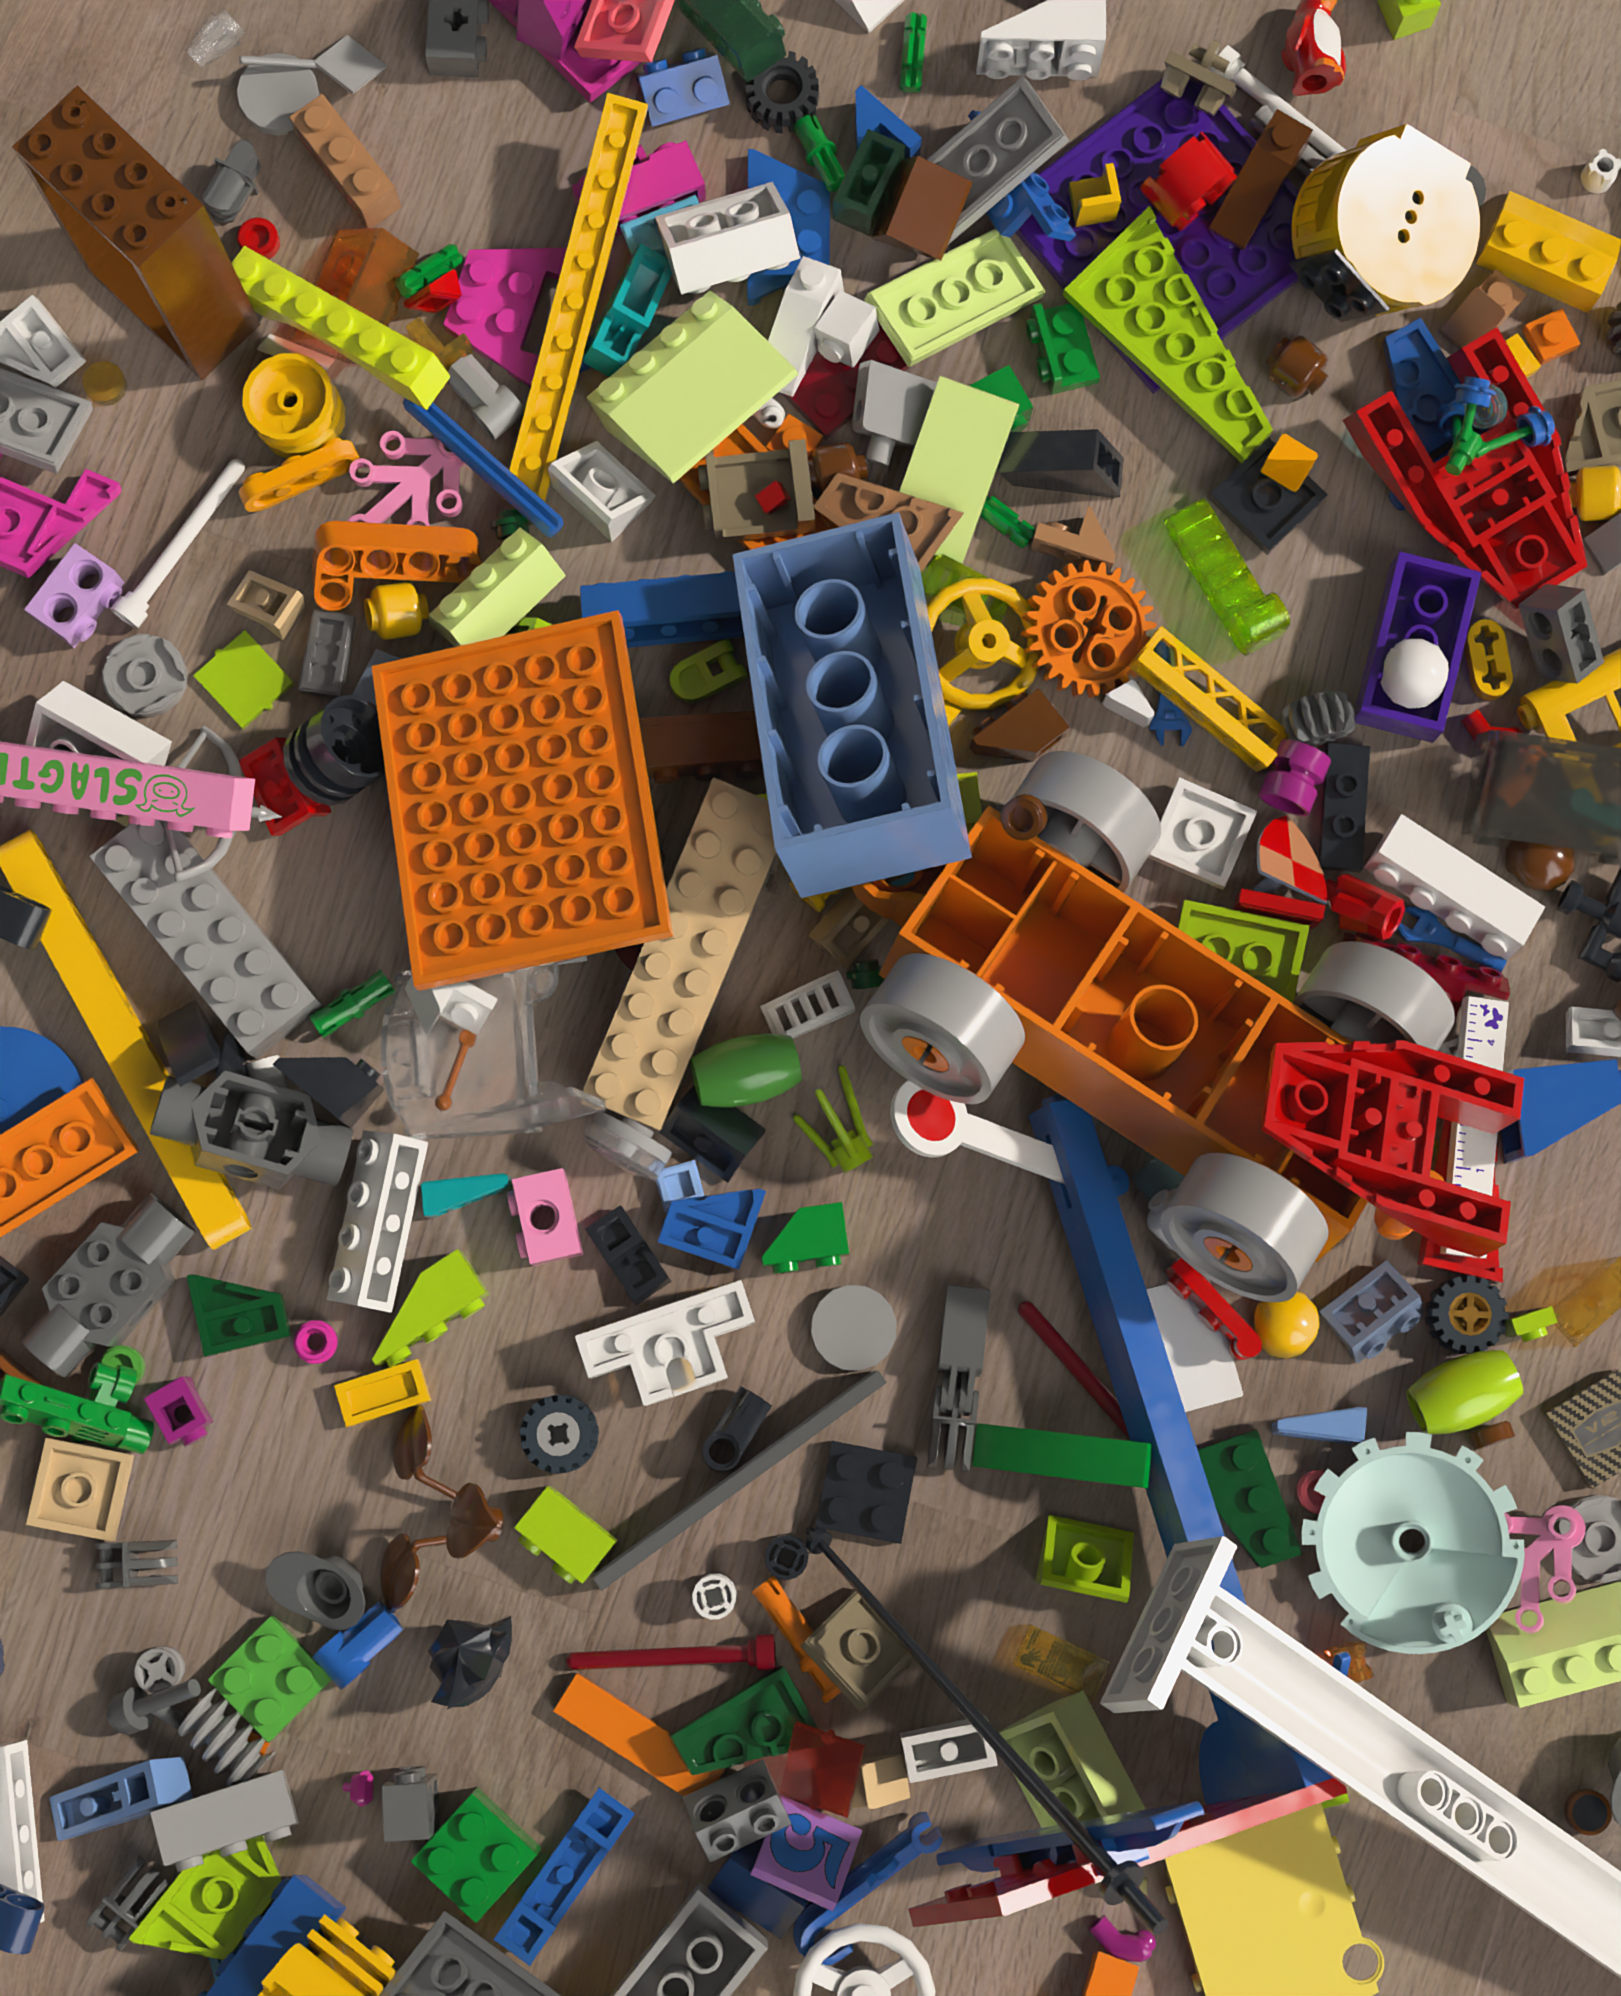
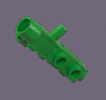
M98 1362L94 1364L88 1378L87 1386L92 1388L88 1399L7 1374L0 1379V1418L11 1424L31 1422L43 1426L42 1431L51 1436L65 1437L70 1434L76 1443H84L86 1440H90L110 1447L116 1446L141 1455L147 1450L154 1430L153 1421L115 1408L118 1401L126 1403L129 1400L137 1379V1370L120 1364L115 1368Z

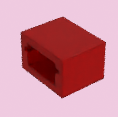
M774 481L755 495L763 511L770 515L792 500L782 483Z

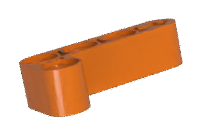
M328 521L320 525L316 530L314 538L312 580L315 602L319 607L328 611H338L345 608L352 598L354 577L462 583L477 566L482 564L478 538L469 529L457 527Z

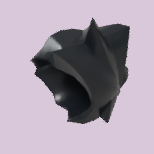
M511 1616L494 1629L472 1621L446 1620L439 1636L428 1650L432 1657L429 1668L441 1682L439 1689L431 1700L432 1703L448 1706L447 1710L452 1707H464L481 1699L492 1689L498 1677H501L503 1664L510 1653L512 1642Z

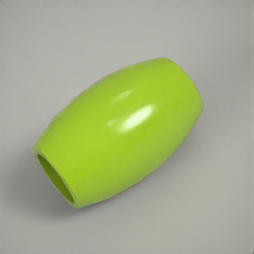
M1504 1350L1478 1351L1458 1356L1431 1369L1406 1390L1407 1401L1418 1426L1423 1433L1432 1435L1455 1433L1485 1423L1504 1412L1523 1395V1385L1518 1371Z

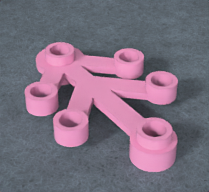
M397 431L386 432L381 437L380 447L383 454L389 459H399L404 454L430 456L419 467L376 466L363 458L355 460L350 465L349 473L357 486L367 487L372 483L399 485L365 515L356 514L347 521L383 523L412 497V516L406 525L430 526V480L442 469L443 491L438 494L436 499L439 512L445 517L452 518L459 515L462 511L463 503L459 495L460 467L464 466L465 463L453 452H447L445 445L436 437L434 439L404 438ZM391 440L401 442L400 447L395 451L386 449L387 443ZM362 467L370 469V473L366 478L356 477V471ZM454 498L457 500V504L452 509H445L442 507L444 500Z
M1566 1505L1550 1508L1542 1518L1510 1517L1507 1513H1504L1509 1535L1539 1536L1531 1545L1524 1548V1565L1520 1577L1521 1607L1516 1612L1515 1620L1519 1628L1525 1633H1536L1544 1624L1543 1615L1539 1610L1540 1561L1553 1549L1555 1576L1548 1583V1592L1554 1601L1561 1604L1569 1603L1576 1595V1587L1572 1581V1548L1581 1543L1586 1527L1581 1514L1574 1508ZM1557 1521H1569L1571 1524L1569 1532L1566 1534L1555 1532L1554 1525ZM1558 1582H1566L1570 1585V1592L1564 1597H1559L1554 1594V1586ZM1529 1611L1536 1613L1538 1616L1537 1623L1532 1627L1524 1626L1521 1621L1523 1614Z

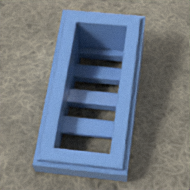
M1355 1407L1282 1418L1271 1424V1433L1279 1436L1356 1445L1365 1440L1367 1407Z

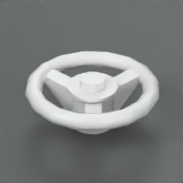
M857 1923L832 1930L809 1949L796 1972L793 1996H811L812 1983L837 1993V1996H891L890 1989L912 1975L918 1992L917 1996H935L936 1991L929 1965L911 1940L887 1926ZM860 1941L882 1944L901 1956L900 1959L877 1969L860 1965L844 1971L822 1964L823 1960L838 1948Z

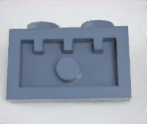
M1387 1260L1319 1311L1321 1319L1349 1349L1351 1358L1357 1364L1365 1358L1371 1359L1380 1354L1386 1347L1387 1341L1397 1333H1405L1415 1327L1424 1312L1420 1295Z

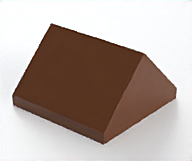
M920 156L901 160L871 238L942 261L973 183Z

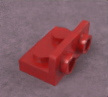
M275 737L238 760L245 777L255 779L253 796L258 807L260 808V805H263L282 816L265 821L271 836H281L311 817H325L331 813L329 805L314 802L302 794L290 780L284 765L283 747L287 740L285 737Z

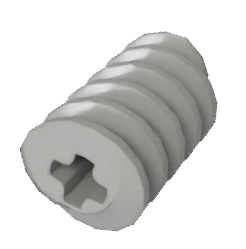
M214 1689L184 1717L178 1729V1734L185 1736L194 1731L195 1734L190 1742V1747L196 1749L207 1744L208 1746L202 1756L203 1761L208 1762L219 1757L220 1759L214 1772L220 1775L231 1770L232 1772L226 1784L228 1787L249 1781L277 1752L273 1750L261 1755L259 1752L265 1739L261 1737L249 1743L247 1739L253 1727L249 1724L237 1730L235 1726L241 1714L236 1712L225 1717L223 1713L229 1701L224 1699L212 1704L211 1700L217 1690Z

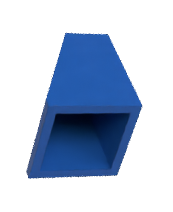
M1617 1059L1513 1069L1507 1072L1523 1077L1524 1087L1520 1119L1500 1130L1504 1164L1514 1163L1535 1155L1621 1104V1070H1618Z

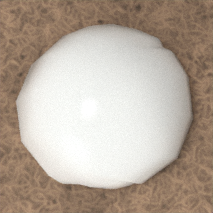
M1404 639L1398 642L1394 648H1391L1386 656L1381 681L1382 688L1394 703L1409 709L1426 707L1437 699L1444 689L1448 678V661L1439 646L1423 639Z

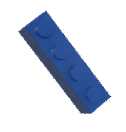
M732 571L580 586L582 618L619 610L623 619L627 648L744 637L735 572Z
M293 1875L291 1879L286 1877L273 1891L270 1899L274 1902L265 1915H258L246 1928L243 1934L246 1941L236 1954L230 1953L215 1972V1975L219 1977L208 1992L204 1990L198 1996H258L264 1989L261 1982L285 1953L297 1943H301L312 1952L307 1938L310 1931L314 1929L324 1937L319 1920L325 1914L336 1923L346 1907L307 1875Z

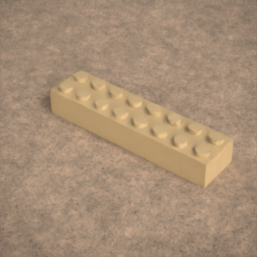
M713 777L666 890L674 937L644 943L584 1086L581 1098L655 1129H662L777 853L774 846L768 800Z

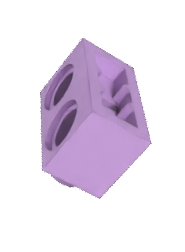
M74 543L24 610L35 622L75 649L80 641H86L93 634L97 626V618L105 608L113 606L121 595V587L125 582L115 570ZM92 574L99 575V581L93 588L82 589V583L87 576ZM67 607L74 608V614L70 620L63 623L57 622V616L61 610Z

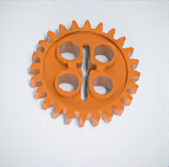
M1088 560L1079 564L1078 572L1073 564L1069 563L1063 567V576L1055 570L1048 575L1050 584L1042 581L1036 585V589L1041 596L1032 595L1027 599L1026 602L1035 611H1028L1022 615V619L1032 623V627L1022 631L1021 636L1033 639V644L1025 648L1024 652L1037 653L1039 658L1034 661L1032 668H1039L1043 665L1047 668L1043 677L1044 682L1055 676L1059 678L1057 691L1060 692L1071 684L1073 697L1081 695L1086 687L1089 698L1099 696L1100 687L1106 695L1115 689V684L1120 687L1129 682L1127 674L1134 678L1139 676L1128 665L1151 638L1146 636V632L1157 627V623L1145 621L1144 615L1150 613L1153 610V606L1141 607L1139 601L1145 596L1146 592L1144 590L1133 594L1131 591L1135 582L1133 577L1123 583L1119 581L1121 568L1118 567L1107 575L1105 562L1097 564L1093 572ZM1073 592L1082 594L1086 599L1087 606L1085 611L1078 610L1072 602ZM1100 597H1104L1106 602L1090 626V631L1095 635L1083 642L1078 655V662L1075 663L1072 660V656L1088 632V628L1083 624L1095 617ZM1110 611L1120 615L1123 622L1121 630H1116L1111 626L1109 622ZM1056 629H1061L1067 633L1069 637L1068 648H1063L1057 644L1054 635ZM1093 648L1101 650L1105 655L1106 662L1103 668L1094 664L1091 657Z

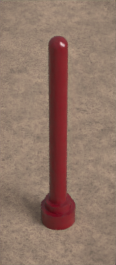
M1030 1301L1021 1302L1018 1306L1020 1316L1130 1440L1118 1400Z
M774 1634L756 1635V1639L748 1640V1644L571 1652L566 1656L565 1664L571 1670L748 1662L749 1667L757 1666L758 1671L776 1670V1646Z

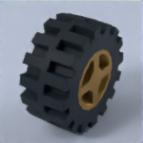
M1475 1276L1454 1277L1439 1284V1287L1430 1294L1431 1299L1426 1303L1425 1310H1427L1425 1322L1426 1325L1429 1324L1431 1331L1429 1333L1432 1338H1436L1439 1341L1438 1344L1443 1348L1450 1349L1451 1352L1463 1354L1484 1351L1490 1346L1495 1345L1499 1341L1500 1335L1506 1331L1507 1327L1504 1326L1505 1320H1509V1312H1505L1507 1302L1505 1297L1501 1298L1499 1295L1500 1290L1495 1285L1492 1286L1488 1283V1280Z

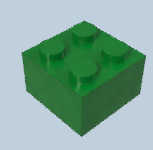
M477 1787L411 1862L468 1917L477 1923L533 1861L542 1847Z

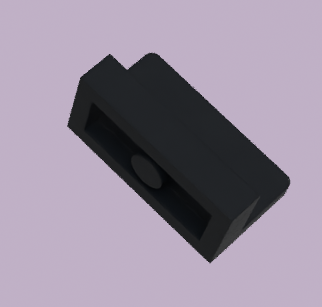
M693 1086L676 1104L659 1133L728 1183L736 1174L749 1152L763 1137L766 1129L736 1107L725 1108L700 1105L695 1086Z

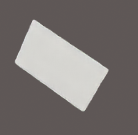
M1202 1275L1211 1284L1210 1279ZM1168 1284L1146 1289L1185 1412L1242 1397L1243 1391L1233 1357L1228 1351V1340L1219 1330L1216 1332L1209 1330L1198 1318L1197 1313L1200 1310L1189 1298L1182 1300Z

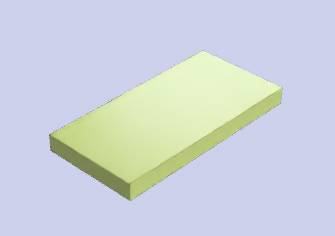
M995 228L944 254L942 261L934 259L867 293L864 301L876 307L878 322L907 366L911 367L1038 301L1044 296L1046 291L1010 237L1001 236Z
M940 376L899 492L964 512L934 554L963 564L1020 404Z

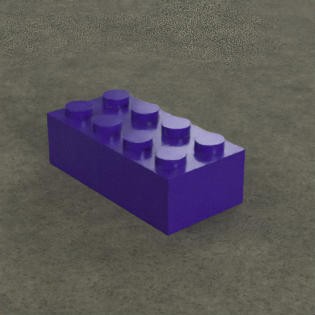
M1399 551L1390 564L1355 705L1356 717L1354 718L1356 724L1433 743L1444 732L1482 572ZM1404 639H1423L1439 646L1448 661L1449 671L1444 689L1440 696L1426 707L1409 709L1394 703L1381 685L1386 656L1391 648H1394L1398 642Z

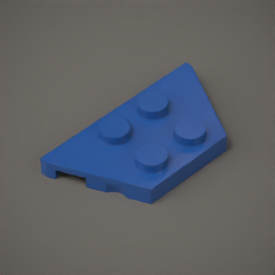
M748 149V189L770 182L774 183L790 212L800 259L791 261L788 266L782 269H764L751 273L748 277V306L760 303L761 298L782 289V291H785L803 256L830 265V191L827 190L824 182L755 149Z

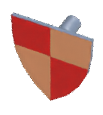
M1288 815L1274 819L1262 830L1257 842L1258 873L1266 877L1254 887V891L1273 894L1279 887L1285 885L1326 905L1328 903L1323 870L1314 850Z

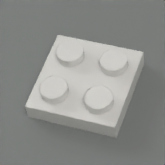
M1179 778L1160 820V839L1148 858L1223 890L1257 811Z

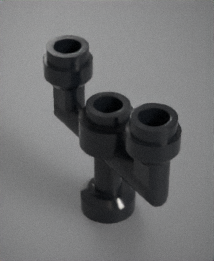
M1621 866L1606 896V905L1584 895L1583 885L1574 880L1568 883L1557 905V910L1566 915L1578 910L1598 920L1597 925L1592 926L1578 959L1604 970L1607 977L1617 983L1621 982V951L1612 953L1601 947L1607 934L1618 939L1621 938Z

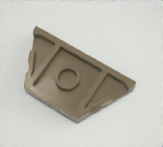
M1621 379L1584 386L1581 390L1563 463L1564 473L1568 472V476L1577 475V472L1583 467L1621 466Z

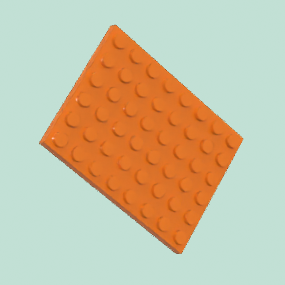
M619 610L371 666L413 985L418 991L674 937L623 619Z

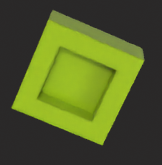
M1553 1307L1538 1308L1505 1320L1504 1326L1507 1327L1505 1331L1506 1336L1514 1337L1520 1335L1522 1342H1527L1547 1335L1545 1327L1558 1323Z

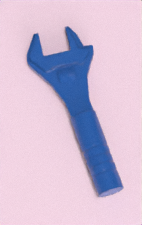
M1160 640L1154 648V652L1172 666L1170 648ZM1159 692L1157 712L1149 725V730L1155 731L1156 739L1160 746L1164 745V730L1180 731V747H1183L1192 733V727L1181 710Z
M1407 906L1405 911L1418 919L1412 930L1402 923L1399 924L1397 931L1404 941L1441 945L1483 967H1490L1502 972L1507 962L1505 959L1492 955L1483 947L1450 932L1437 920L1431 911Z

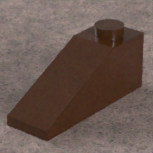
M1277 109L1251 151L1238 178L1235 180L1212 221L1209 230L1244 250L1308 146L1313 129Z

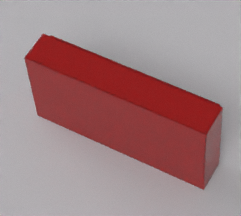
M1241 888L1235 896L1233 910L1310 925L1309 928L1314 929L1323 920L1326 905Z

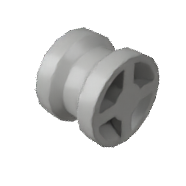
M160 1646L148 1650L140 1656L135 1665V1678L138 1685L151 1693H156L179 1684L185 1673V1661L181 1653L169 1646Z

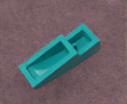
M642 243L637 246L590 338L582 359L583 363L610 377L631 359L641 336L651 323L671 277L672 271L668 258Z

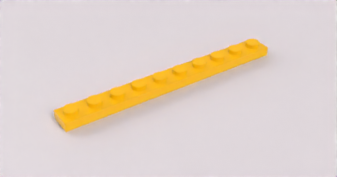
M607 93L509 470L544 502H546L551 482L548 467L552 462L556 461L648 110V104Z

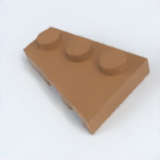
M839 472L814 505V509L839 527L899 512L921 572L964 514V512Z

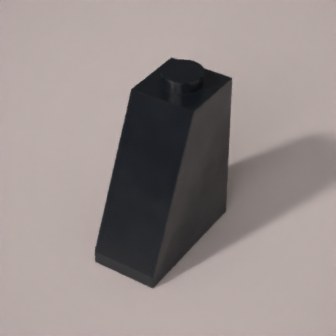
M1098 429L1010 432L997 469L1012 486L1120 498L1124 457Z

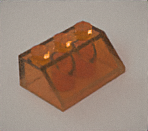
M382 227L336 230L313 285L388 327L389 322L394 319L398 312V302L401 297L400 290L395 286V280L414 267L419 253ZM295 327L293 328L289 338L292 342L342 362L356 364L317 338Z

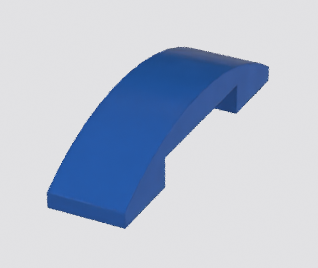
M599 1787L493 1940L530 1966L635 1813Z

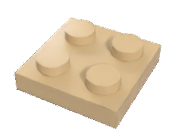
M45 1438L26 1525L111 1542L116 1541L135 1454Z

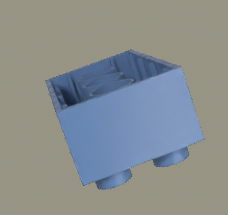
M899 512L732 554L774 846L800 897L813 896L972 858L921 571Z

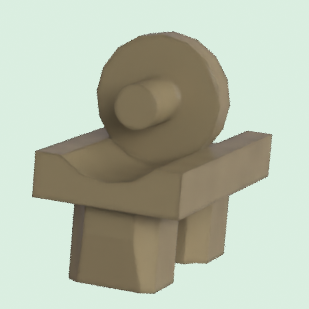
M1213 40L1208 49L1194 43L1188 55L1200 60V65L1170 50L1164 61L1167 69L1163 76L1161 90L1180 99L1188 82L1192 80L1203 86L1194 107L1210 116H1214L1226 98L1232 99L1237 89L1235 88L1236 83L1210 71V68L1213 67L1225 73L1230 64V61L1217 55L1222 43Z

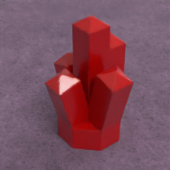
M1348 873L1339 876L1336 882L1331 879L1325 881L1331 910L1340 913L1338 917L1340 929L1368 933L1381 940L1392 936L1399 926L1405 911L1402 898Z

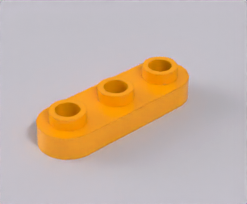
M333 438L324 442L318 450L305 456L296 455L286 459L280 467L267 473L259 472L250 475L243 481V486L239 489L238 494L247 511H262L349 472L350 465L360 458L351 441Z

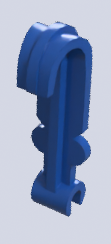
M927 1812L914 1814L909 1820L907 1829L847 1874L833 1911L813 1902L806 1905L793 1925V1939L800 1954L805 1957L809 1949L815 1945L814 1938L818 1932L922 1853L928 1854L937 1851L943 1841L937 1826L928 1834L920 1835L922 1831L931 1826ZM853 1944L838 1948L823 1960L822 1964L833 1965L853 1952Z

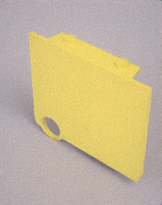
M1321 1803L1164 1858L1167 1866L1166 1874L1170 1886L1165 1887L1169 1904H1176L1196 1971V1974L1191 1975L1196 1993L1202 1991L1203 1996H1373L1379 1992L1376 1982L1382 1976L1384 1970L1383 1954L1372 1940L1361 1935L1352 1902L1356 1901L1351 1885H1346L1337 1854L1341 1853L1336 1836L1331 1837ZM1359 1943L1370 1946L1377 1956L1375 1972L1369 1978L1363 1980L1349 1977L1342 1963L1345 1951L1350 1946Z

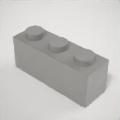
M283 1770L150 1813L163 1865L170 1866L175 1864L177 1872L204 1864L202 1855L216 1850H220L221 1858L247 1850L246 1841L262 1835L265 1843L290 1836L289 1826L299 1824L286 1773Z

